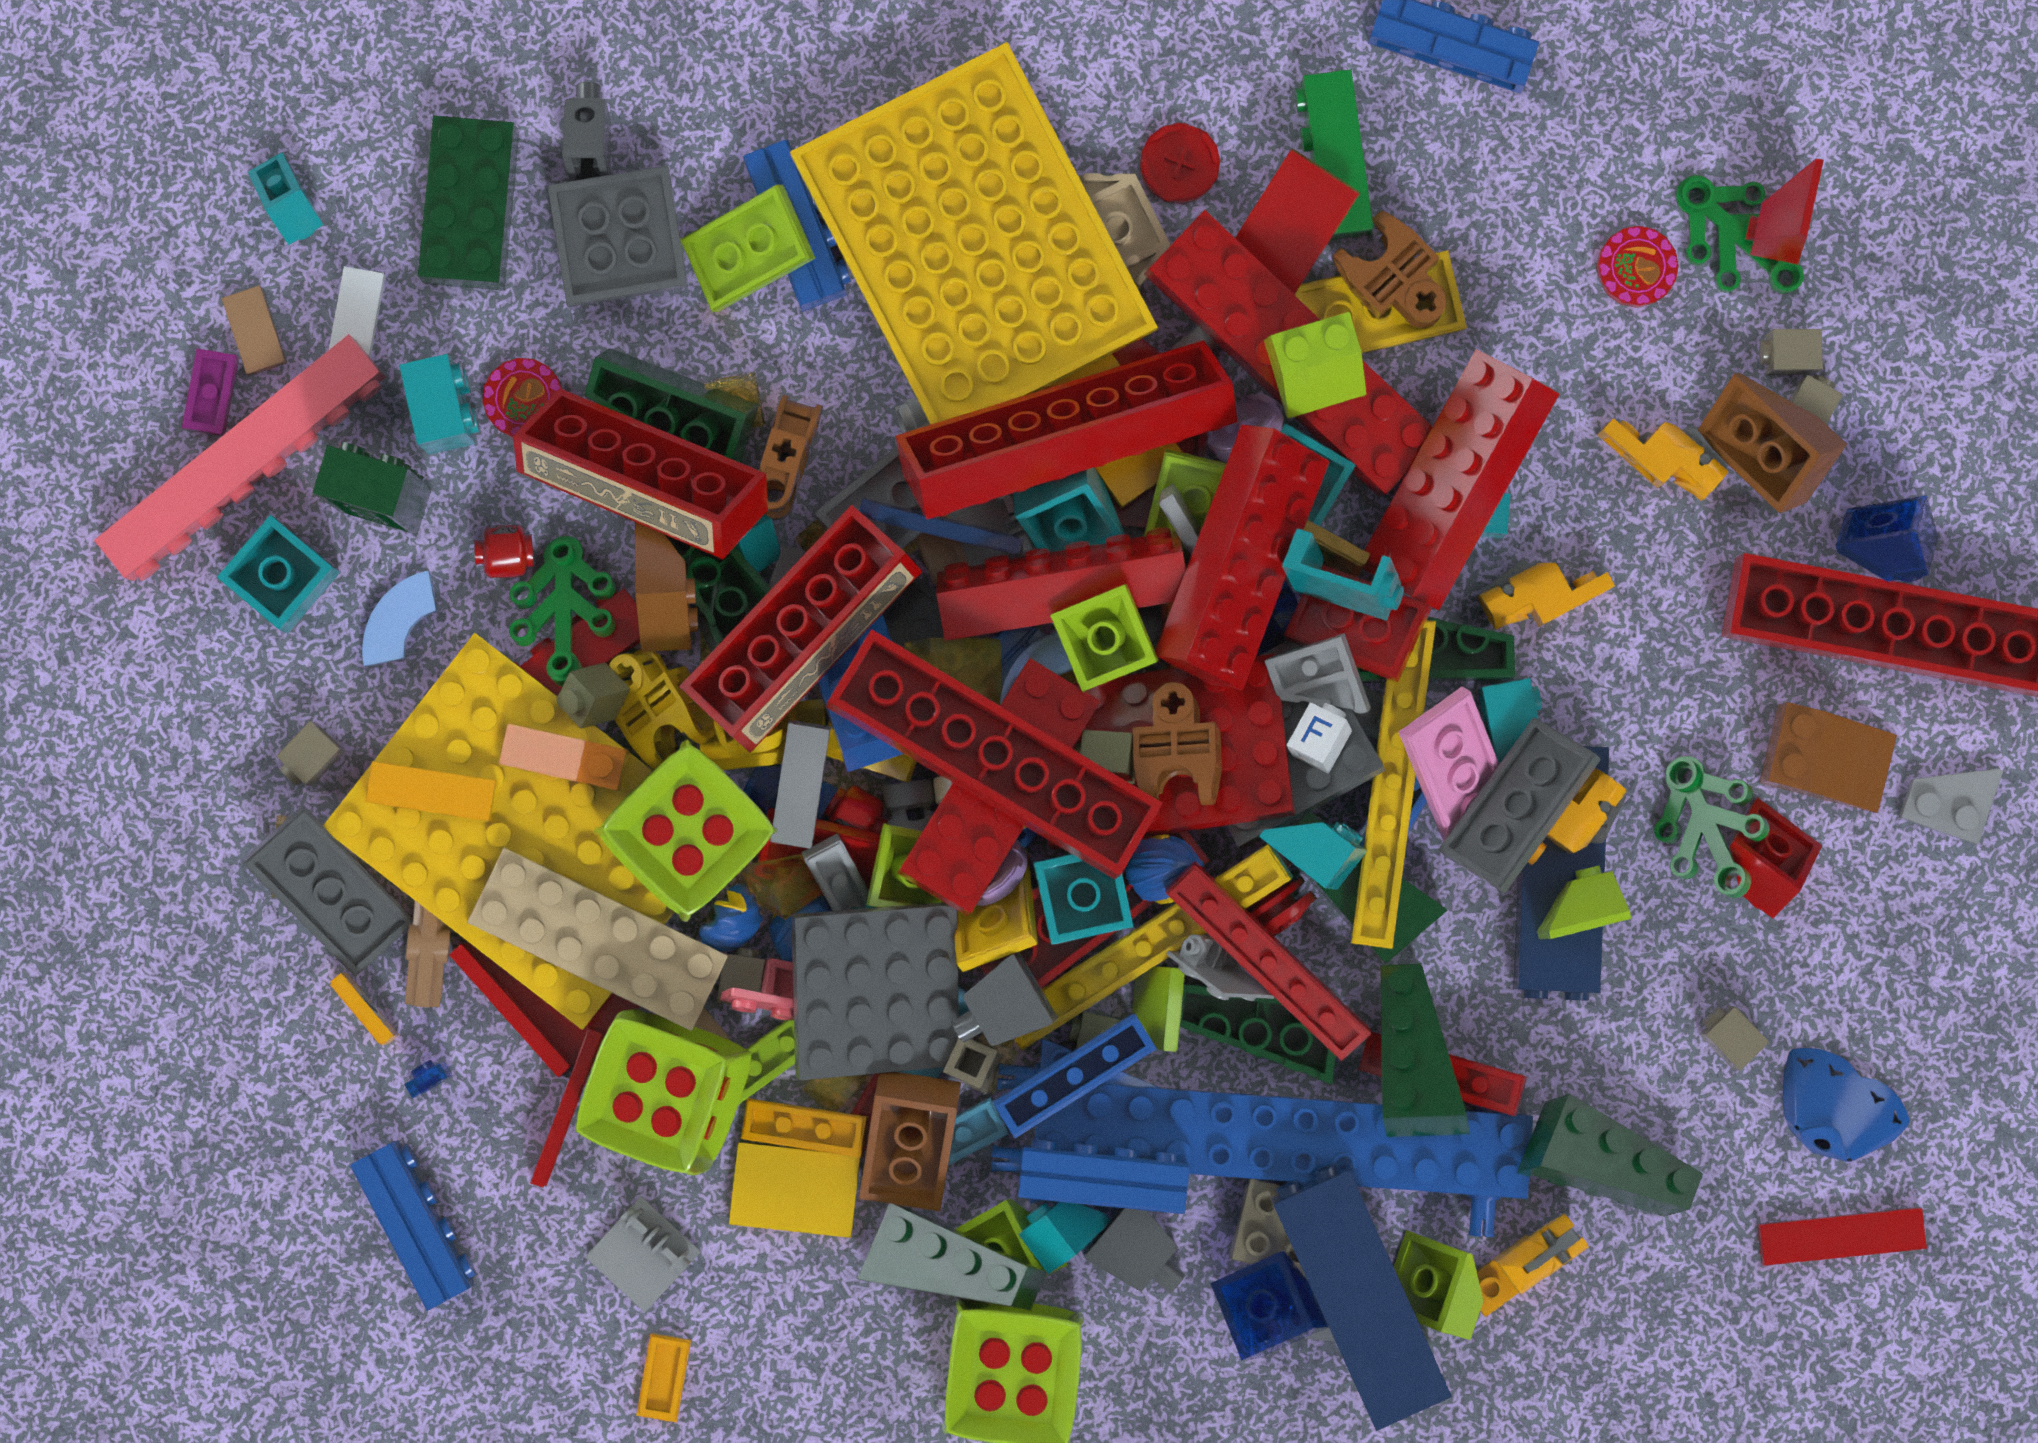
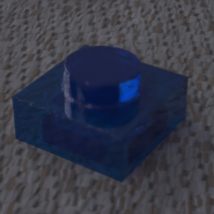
M429 1060L412 1070L410 1073L414 1079L404 1085L411 1097L416 1098L453 1075L445 1062L434 1065L433 1061Z

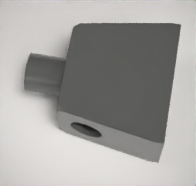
M594 82L578 83L576 85V98L565 100L562 156L570 181L611 175V118L607 102L601 98V86Z
M1016 952L1006 958L963 995V999L970 1011L952 1020V1025L963 1042L983 1032L989 1044L995 1046L1049 1026L1058 1019V1016L1021 953Z
M1121 1208L1083 1254L1086 1260L1140 1292L1153 1279L1171 1294L1186 1276L1168 1260L1177 1250L1178 1246L1149 1211Z

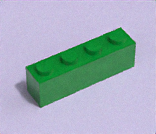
M1352 69L1303 75L1301 88H1295L1296 109L1298 113H1305L1306 127L1300 128L1302 151L1310 152L1313 162L1361 192L1330 240L1368 236L1373 230V221Z

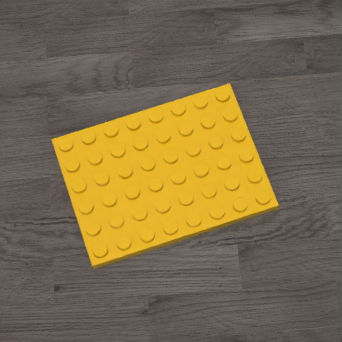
M1008 42L790 151L794 164L930 425L1040 391L1158 329Z
M474 633L374 761L497 780L491 820L483 821L365 802L371 770L370 765L323 826L336 840L583 1030L612 992L467 922L503 848H507L665 925L675 912L650 892L611 852L600 835L594 833V829L601 827L612 811L653 770L629 752L621 791L499 764L508 724L616 748H625L595 725L580 729L557 704L558 696L482 637Z

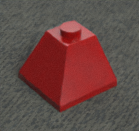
M1814 159L1762 203L1758 217L1750 216L1745 238L1746 240L1753 241L1750 255L1798 265L1808 236L1824 160Z
M1757 797L1751 804L1746 816L1757 814L1767 820L1769 824L1768 835L1761 841H1753L1741 831H1737L1730 844V850L1735 863L1745 868L1751 877L1750 888L1743 897L1755 908L1774 919L1801 891L1822 845ZM1759 821L1752 823L1750 826L1751 834L1759 831ZM1736 876V878H1737V883H1738V886H1739V884H1740V882H1741V877H1740V876Z

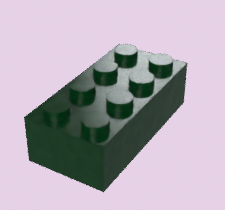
M433 115L418 277L424 284L505 291L520 133L514 122Z
M341 441L339 448L330 445L326 446L312 493L341 513L418 535L432 489L423 482L424 476L417 474L418 471L411 469L412 466L405 464V460L381 453L378 460L373 458L372 454L365 452L364 448Z

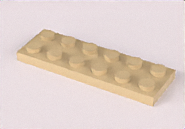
M503 848L467 922L691 1031L729 956L507 848Z

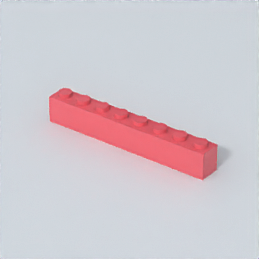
M348 334L94 541L124 578L135 581L137 578L140 581L149 578L160 568L158 561L168 553L176 555L184 550L192 542L190 536L201 527L205 530L216 524L224 515L221 511L234 501L238 504L247 499L255 491L253 485L264 476L271 478L279 473L287 465L285 461L287 457L296 450L301 453L310 448L319 438L316 434L328 424L334 427L342 422L350 414L348 408L359 399L366 401L373 397L382 388L380 382L386 376L359 343Z

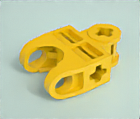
M641 649L633 654L626 653L613 658L609 667L621 679L631 678V680L624 681L630 688V691L617 718L614 720L631 747L650 768L654 770L669 756L677 752L675 748L678 746L674 738L675 728L680 733L685 732L691 740L699 744H704L715 735L714 719L679 687L690 676L686 666L668 670L662 657L656 651L642 652ZM652 661V664L643 666L644 663ZM630 722H635L630 727L628 726Z

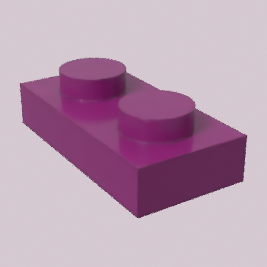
M196 348L182 423L184 430L223 436L226 433L240 357L234 354Z

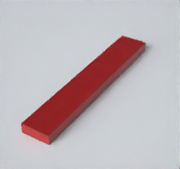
M1196 861L1165 888V893L1341 1061L1371 1034V1029Z

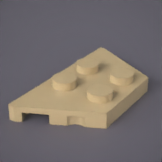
M1084 173V175H1078L1139 290L1147 280L1144 273L1171 244L1136 174L1104 176L1100 173Z

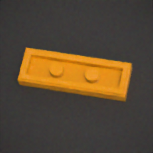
M372 761L365 802L490 821L497 780Z
M747 1098L741 1139L861 1158L864 1153L869 1116Z

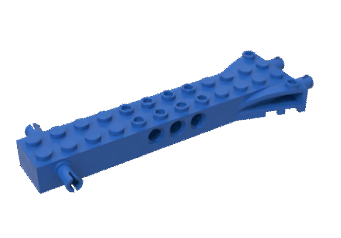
M1042 1038L1040 1063H1036V1067L999 1063L998 1075L1015 1076V1079L998 1078L997 1090H1013L1014 1087L1072 1052V1050ZM1121 1071L1035 1126L1034 1139L1057 1141L1056 1149L1073 1151L1074 1143L1098 1145V1153L1110 1155L1115 1154V1147L1140 1150L1139 1158L1156 1159L1157 1151L1181 1154V1162H1188L1190 1164L1189 1174L1307 1182L1315 1178L1314 1172L1323 1166L1337 1163L1338 1167L1346 1164L1356 1186L1468 1194L1467 1198H1471L1468 1235L1481 1237L1482 1226V1236L1495 1237L1496 1200H1500V1197L1528 1199L1529 1177L1517 1174V1170L1532 1136L1533 1116L1517 1114L1515 1117L1477 1106L1473 1107V1110H1466L1470 1134L1387 1137L1383 1122L1382 1104L1162 1088ZM993 1145L992 1157L1008 1158L1009 1161L992 1160L991 1172L1020 1173L1023 1148L997 1147V1145ZM1030 1199V1204L1044 1200Z

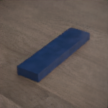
M862 498L859 512L865 517L877 522L1015 555L1020 552L1023 541L1003 531L941 516L926 519L923 512Z

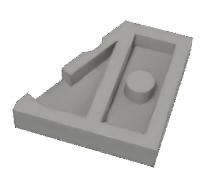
M1345 634L1274 655L1265 660L1276 695L1280 696L1281 700L1296 703L1306 701L1320 707L1327 703L1335 707L1353 709L1355 713L1361 714L1368 712L1371 708Z
M1990 769L1911 779L1898 818L1977 845L1980 842L2003 770Z

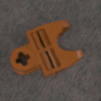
M1380 210L1372 217V221L1382 234L1380 239L1385 247L1383 256L1374 261H1365L1357 256L1353 258L1345 250L1339 248L1331 256L1332 261L1350 291L1377 319L1393 306L1410 325L1416 328L1431 327L1438 322L1446 307V295L1443 289L1427 274L1437 264L1440 257L1413 229L1391 214ZM1417 254L1419 255V256H1417L1403 271H1400V270L1403 269ZM1390 280H1392V281H1391L1387 286H1385L1375 297H1373L1385 284H1387ZM1429 298L1432 301V305L1429 308L1430 311L1426 308L1421 312L1416 309L1419 300L1424 301Z
M783 394L780 400L773 428H771L759 467V471L766 473L767 493L777 490L784 494L779 501L768 502V510L771 511L784 507L779 512L767 511L765 513L772 520H781L792 511L810 454V445H812L815 439L823 410L822 405L816 404L815 407L794 402L790 400L789 395ZM786 453H789L791 456H788L785 462H782L780 459H784Z
M1178 682L1166 683L1157 689L1152 699L1153 726L1133 728V766L1138 789L1159 800V794H1163L1166 782L1173 776L1184 774L1191 776L1194 782L1198 783L1201 805H1214L1218 795L1222 772L1221 731L1215 722L1200 723L1199 705L1185 685ZM1181 701L1183 706L1177 708L1176 714H1171L1170 710L1175 708V702Z

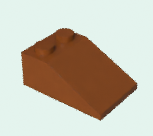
M1739 372L1732 376L1697 429L1712 449L1780 514L1808 502L1847 445L1819 417Z
M635 522V595L641 651L691 649V632H699L697 607L689 608V603H696L695 578L687 579L684 559L664 534Z
M1791 702L1779 704L1759 783L1878 813L1897 735L1826 711Z
M902 1072L879 1073L859 1199L941 1211L961 1082Z

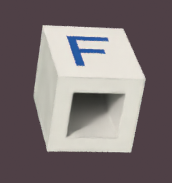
M1310 702L1287 743L1291 755L1329 774L1352 732L1348 721L1345 719L1346 714L1330 704L1324 703L1321 708Z

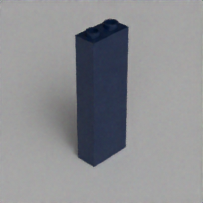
M1584 746L1597 754L1601 759L1595 768L1608 775L1609 747ZM1545 837L1542 842L1547 846L1541 856L1533 865L1527 862L1517 876L1513 989L1524 990L1523 998L1548 999V991L1564 992V1000L1589 1001V993H1601L1603 926L1539 940L1537 931L1565 883L1577 879L1575 871L1599 865L1601 873L1605 872L1606 839L1601 844L1589 843L1584 849L1568 854Z
M1331 1163L1314 1172L1315 1178L1300 1184L1299 1180H1294L1276 1189L1278 1195L1270 1199L1374 1428L1378 1431L1451 1398L1452 1395L1350 1170L1346 1164L1338 1167L1337 1163Z

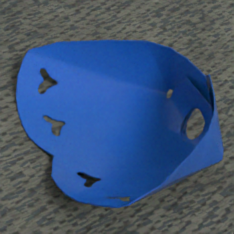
M1796 1048L1789 1052L1783 1076L1782 1098L1784 1116L1790 1131L1811 1153L1845 1162H1852L1893 1142L1908 1127L1910 1119L1906 1108L1896 1093L1884 1083L1876 1079L1860 1077L1848 1061L1825 1050ZM1797 1058L1803 1061L1813 1059L1814 1061L1803 1068L1802 1064L1797 1061ZM1828 1065H1831L1834 1071L1842 1072L1843 1075L1831 1076ZM1873 1091L1877 1097H1883L1884 1101L1875 1104L1870 1092ZM1894 1110L1896 1111L1897 1119L1901 1121V1124L1893 1123ZM1825 1139L1830 1143V1148L1824 1150L1818 1147L1814 1140Z

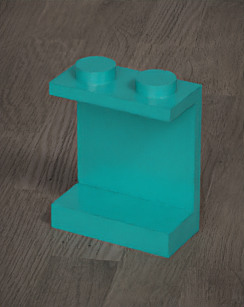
M1296 529L1282 565L1295 592L1386 621L1391 609L1397 610L1403 597L1404 587L1401 586V581L1390 557L1382 556L1371 586L1322 571L1321 567L1325 558L1313 533Z

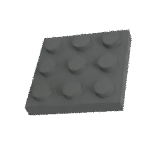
M668 165L547 185L566 305L568 307L688 288Z

